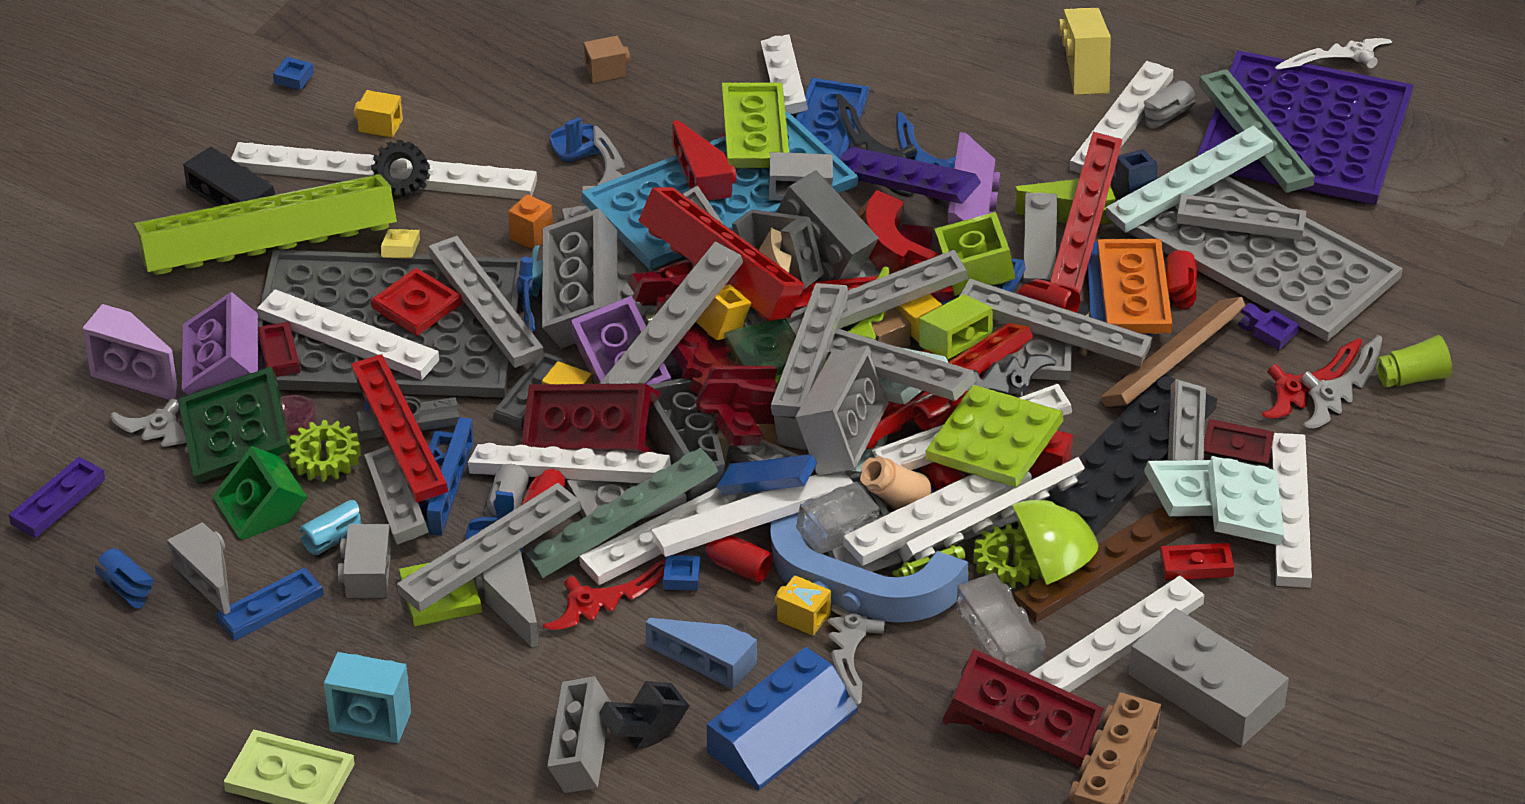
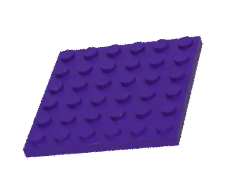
M1237 50L1229 72L1315 175L1314 185L1299 190H1308L1377 205L1412 96L1413 85L1306 63L1299 67L1277 70L1275 66L1286 61L1285 59ZM1217 107L1214 110L1197 157L1238 134ZM1259 159L1230 174L1240 178L1278 184Z

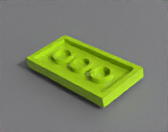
M722 83L721 93L726 158L729 165H734L738 169L770 168V152L789 153L783 83Z

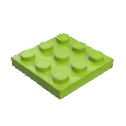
M973 384L925 450L926 458L935 463L1017 488L1064 421L1063 411Z

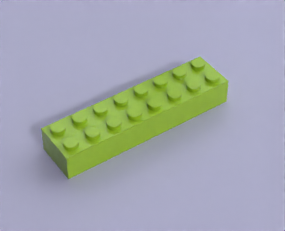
M379 174L134 223L141 260L148 272L153 271L154 274L159 275L171 272L172 267L185 265V268H195L204 265L203 261L216 259L217 262L229 261L235 258V254L247 252V255L253 256L265 253L266 248L278 246V249H289L296 247L297 242L309 240L310 243H319L328 240L330 235L340 234L341 237L353 236L359 233V229L370 227L372 231L389 228V223L397 222L391 186Z

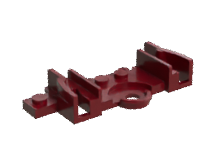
M654 272L631 273L628 285L634 293L633 299L635 302H640L642 306H657L656 315L689 273L671 278H662L660 273ZM695 322L671 353L683 370L682 378L692 379L689 389L698 394L695 402L697 407L703 413L717 414L715 423L730 446L760 445L763 433L757 424H775L771 403L778 386L775 381L777 368L775 366H761L763 357L755 346L754 349L760 356L759 359L749 357L739 348L736 342L740 338H737V340L732 339L730 343H727L725 338L716 340L709 336ZM727 355L737 356L744 361V363L734 362L730 360Z

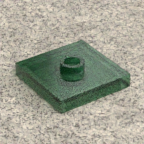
M775 319V321H766L724 333V342L739 366H775L778 370L776 376L783 373L796 338V334L787 319Z

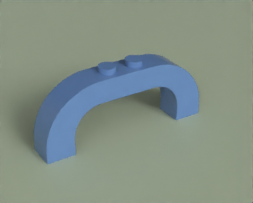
M810 508L771 522L770 533L773 564L781 579L788 584L793 576L796 575L831 590V604L841 606L847 611L875 620H885V622H913L930 618L945 611L957 602L968 588V562L936 551L923 569L905 577L882 576L813 551L808 547V544L817 534L816 508Z

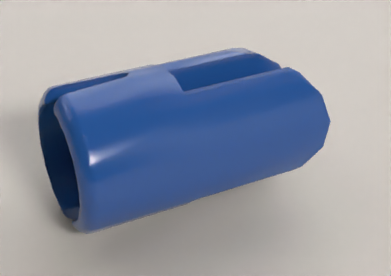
M113 548L105 551L98 558V561L106 571L95 565L96 574L132 607L142 608L147 601L145 597L150 594L155 580L120 549Z

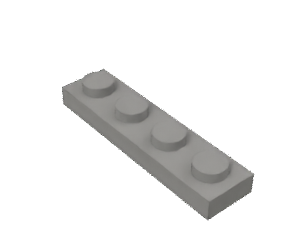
M1181 194L1177 223L1224 231L1229 230L1254 235L1302 240L1307 211Z
M389 446L365 454L396 544L398 545L429 533L419 503L415 502Z

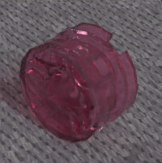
M289 395L281 398L289 438L291 435L298 436V428L300 427L306 430L310 429V422L315 423L317 426L315 405L310 399L300 395Z

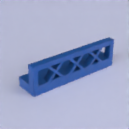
M459 417L454 433L434 431L429 448L438 466L442 465L441 472L447 482L448 492L432 497L429 500L426 499L418 502L420 503L421 512L427 511L428 522L425 521L429 533L426 534L443 535L474 444L471 418ZM440 443L450 444L448 451L444 454L439 449Z

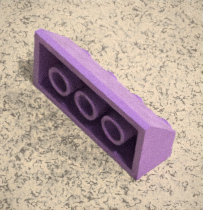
M960 132L954 169L976 173L981 183L963 204L949 203L948 225L993 213L990 212L991 210H997L998 192H993V190L999 191L1000 172H995V158L967 133Z

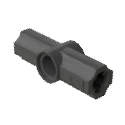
M411 396L404 397L422 434L424 430L457 425L459 413L456 397L420 402V400ZM371 410L357 412L361 440L383 437Z

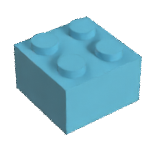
M337 652L324 682L330 731L399 744L411 714L407 665L391 660L387 661L357 654Z

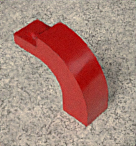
M876 190L868 201L863 220L879 237L869 256L871 262L880 270L888 267L889 274L941 255L902 236L897 227L900 223L905 202Z

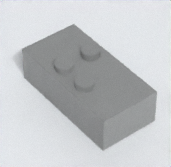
M599 208L543 227L542 328L560 348L575 344L572 337V319L618 301L617 229Z
M868 346L831 353L796 415V420L808 452L813 455L817 462L815 467L817 475L855 469L887 408L888 401Z
M1174 608L1131 646L1129 675L1241 747L1285 707L1288 677L1177 608Z

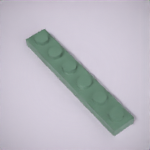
M1227 69L1200 76L1199 86L1238 134L1255 126L1273 141V151L1262 156L1259 160L1286 193L1314 185L1315 175Z
M700 447L695 451L685 454L679 461L666 469L655 472L651 478L638 486L627 489L623 495L608 504L597 507L593 513L580 521L569 524L562 532L552 538L541 541L534 549L527 552L526 555L537 572L544 578L711 477L718 470L712 459Z

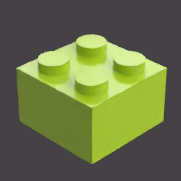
M996 212L935 229L940 254L955 250L967 271L968 279L952 285L954 296L962 293L969 279L991 286L1016 279L1010 249Z

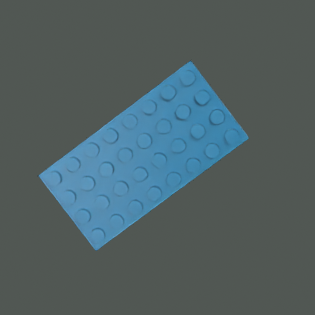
M788 111L785 112L789 153L833 154ZM725 136L709 142L725 153L726 156ZM833 154L832 188L837 193H841L856 187L858 176ZM676 155L582 191V202L591 211L599 208L617 229V238L649 270L684 256L673 252L669 248L670 245L663 239L649 234L648 228L638 221L652 188L673 187L682 194L690 190ZM735 168L737 181L736 184H732V197L708 200L723 224L733 231L732 223L751 209L776 213L781 201L769 200V168Z

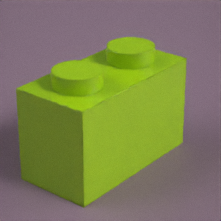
M965 294L919 318V346L937 355L945 356L947 360L969 349L993 333V307Z

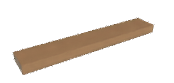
M1242 297L1219 300L1146 359L1141 367H1136L1100 397L1104 406L1115 407L1129 404L1238 315L1241 309L1246 306Z

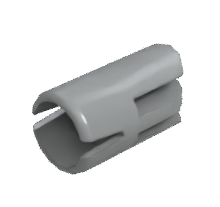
M1181 80L1144 100V119L1146 125L1151 129H1155L1193 107L1196 100L1187 103L1196 96L1190 84Z
M504 464L497 470L487 500L485 517H497L494 500L496 499L495 491L498 490L512 492L514 496V510L520 507L529 482V476L521 466Z

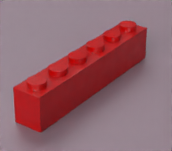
M659 187L651 189L638 220L648 228L649 234L663 239L670 245L669 248L673 252L684 255L691 260L693 267L696 266L715 241L740 254L743 263L725 285L730 284L751 302V306L758 311L757 314L765 320L775 321V319L791 317L805 286L804 283L675 188Z

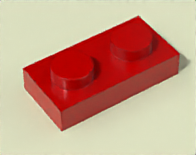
M1229 543L1161 546L1160 558L1165 580H1174L1178 576L1184 579L1234 576L1235 567Z

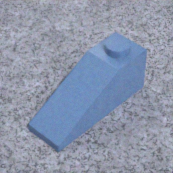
M649 618L646 621V646L731 689H734L757 664V639L728 625Z

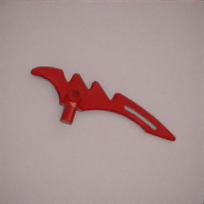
M1357 338L1342 346L1329 364L1311 374L1319 381L1341 377L1354 360L1363 340ZM1345 351H1349L1347 358L1335 372H1331ZM1277 364L1272 365L1267 373L1275 381L1274 387L1277 390V401L1271 409L1262 412V416L1266 418H1279L1292 412L1291 401L1304 408L1306 393L1311 391L1300 381L1304 374H1286Z
M665 559L654 563L636 579L614 587L590 588V586H581L573 576L567 578L564 582V586L569 591L567 595V609L560 618L543 624V628L559 630L578 624L580 614H583L589 620H594L601 606H604L608 611H613L623 594L629 599L638 597L664 577L663 567L649 580L637 586L653 575L660 567H665Z

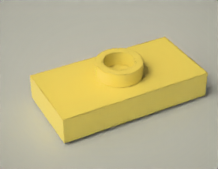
M388 229L381 245V257L411 259L420 241V230Z

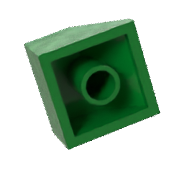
M253 446L248 449L212 496L238 538L243 540L287 524L308 498L280 456Z

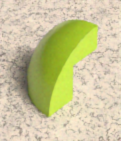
M1028 500L1012 504L1022 536L1031 548L1040 576L1046 585L1078 570L1090 561L1098 551L1099 545L1094 533L1084 519L1074 511L1071 512L1046 500Z

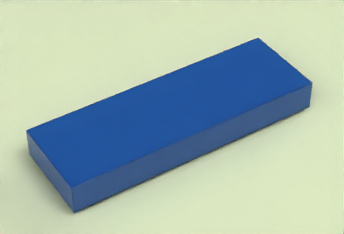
M810 454L730 464L718 483L717 488L722 495L802 487L805 486L817 462L813 455Z
M304 567L231 604L230 612L226 615L220 610L215 612L216 621L236 641L324 596L323 587Z

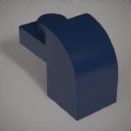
M1144 149L1119 155L1111 184L1116 188V200H1120L1156 180L1157 162Z

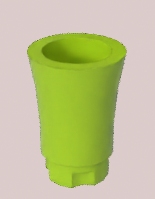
M1435 335L1423 342L1403 349L1391 351L1388 355L1377 358L1376 369L1378 377L1385 388L1394 385L1400 387L1428 380L1450 379L1452 376L1450 353L1444 339L1440 335Z

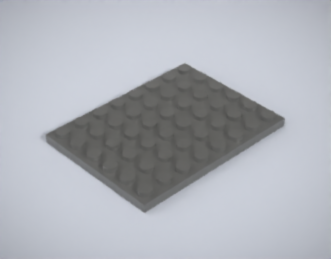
M273 250L261 303L276 289L439 352V362L423 380L390 368L402 394L505 398L510 361L463 299L460 306L418 336L371 308L372 298L415 268L457 292L429 255H414L410 259L383 258L380 253ZM474 257L518 314L521 293H517L516 286L521 258ZM258 318V327L273 324ZM291 330L301 373L276 377L279 390L362 393L353 375L351 364L365 358ZM258 338L259 371L266 367Z

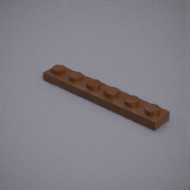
M1164 506L1099 543L1098 551L1093 558L1073 573L1048 585L1040 578L1014 593V604L1037 623L1161 549V546H1166L1190 532L1191 521L1185 516H1169Z

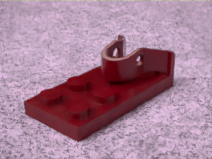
M646 383L529 384L521 445L538 448L554 446L560 449L574 450L588 448L593 451L609 452L614 450L638 453L653 452L644 444L648 410L650 406L660 399L661 392Z
M973 648L962 669L961 678L942 721L945 725H948V723L971 725L976 729L989 733L1005 732L1081 767L1090 749L1104 708Z

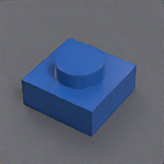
M286 57L273 73L274 83L301 90L314 74L313 63Z
M670 555L665 557L663 588L698 591L700 556Z

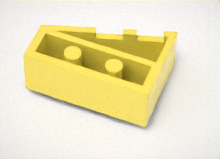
M1099 8L1064 9L1063 19L1058 21L1059 37H1062V45L1066 50L1074 95L1110 93L1111 36Z

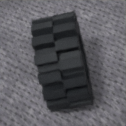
M397 140V143L387 142L388 146L386 148L381 146L378 149L380 151L379 155H374L373 160L375 164H371V170L374 172V175L380 174L390 184L394 198L400 199V197L408 199L411 194L418 195L420 193L418 190L421 187L424 189L427 185L425 180L430 178L428 173L430 164L427 162V157L417 146L409 141L407 143L403 140ZM400 158L409 160L412 164L410 176L402 181L394 180L390 175L391 164Z

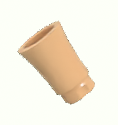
M882 456L876 458L869 457L861 466L860 480L862 484L889 504L894 511L931 494L930 482L924 474L904 468L888 458H883Z

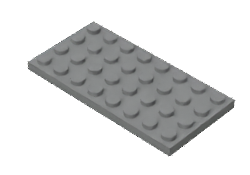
M1229 176L1194 194V196L1288 208ZM1178 203L1128 231V233L1139 239H1161L1162 250L1168 255L1177 250L1191 252L1194 255V259L1197 260V271L1270 311L1272 309L1299 324L1301 328L1325 341H1329L1401 278L1403 269L1307 217L1302 240L1284 239L1281 237L1178 224L1177 214L1180 204Z

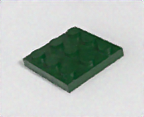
M272 367L178 399L192 473L198 484L230 473L251 446L277 456L292 451L277 378Z

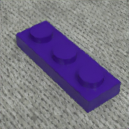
M81 457L76 458L9 514L10 524L34 538L38 537L105 480L104 470Z

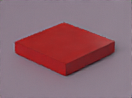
M418 268L413 269L371 299L372 309L416 336L462 304V295Z

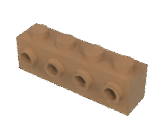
M1119 693L1115 704H1109L1103 719L1105 727L1103 731L1098 729L1095 733L1092 743V756H1085L1080 771L1082 778L1080 782H1073L1069 793V802L1073 804H1126L1159 729L1161 704L1125 693Z

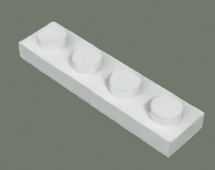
M790 35L773 36L762 40L761 45L770 83H783L785 112L788 111L790 114L807 111L808 107Z

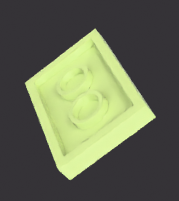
M253 729L224 780V788L226 792L272 804H334L355 765L354 755Z

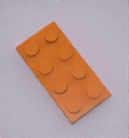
M1098 239L1097 253L1105 322L1140 334L1172 333V317L1161 239Z

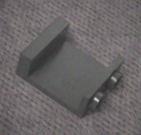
M751 209L732 223L734 233L758 250L771 228L780 231L782 236L780 251L792 256L790 262L791 275L805 284L803 289L807 288L824 274L810 217Z

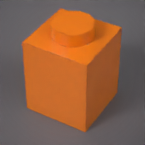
M528 194L525 195L508 210L510 240L532 250L534 246L539 245L540 247L543 244V227L553 224L552 205Z

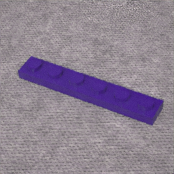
M852 146L840 158L858 176V181L963 204L981 183L976 173Z

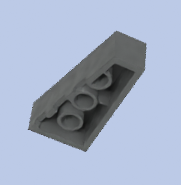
M691 378L650 384L649 386L661 392V397L649 407L646 429L659 451L663 455H670L672 465L685 454L701 447L712 459L718 470L717 473L685 492L688 499L693 500L717 488L724 474L725 462L719 438L714 429V417L711 413L701 412L695 402L698 394L689 389L692 382Z

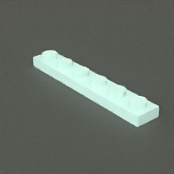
M1252 126L1107 206L1106 215L1126 233L1180 203L1181 194L1194 195L1273 151V141L1255 126Z

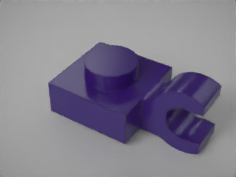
M1250 303L1241 309V313L1246 316L1239 321L1238 325L1247 331L1253 330V336L1278 350L1297 334L1299 324L1273 309L1266 314Z

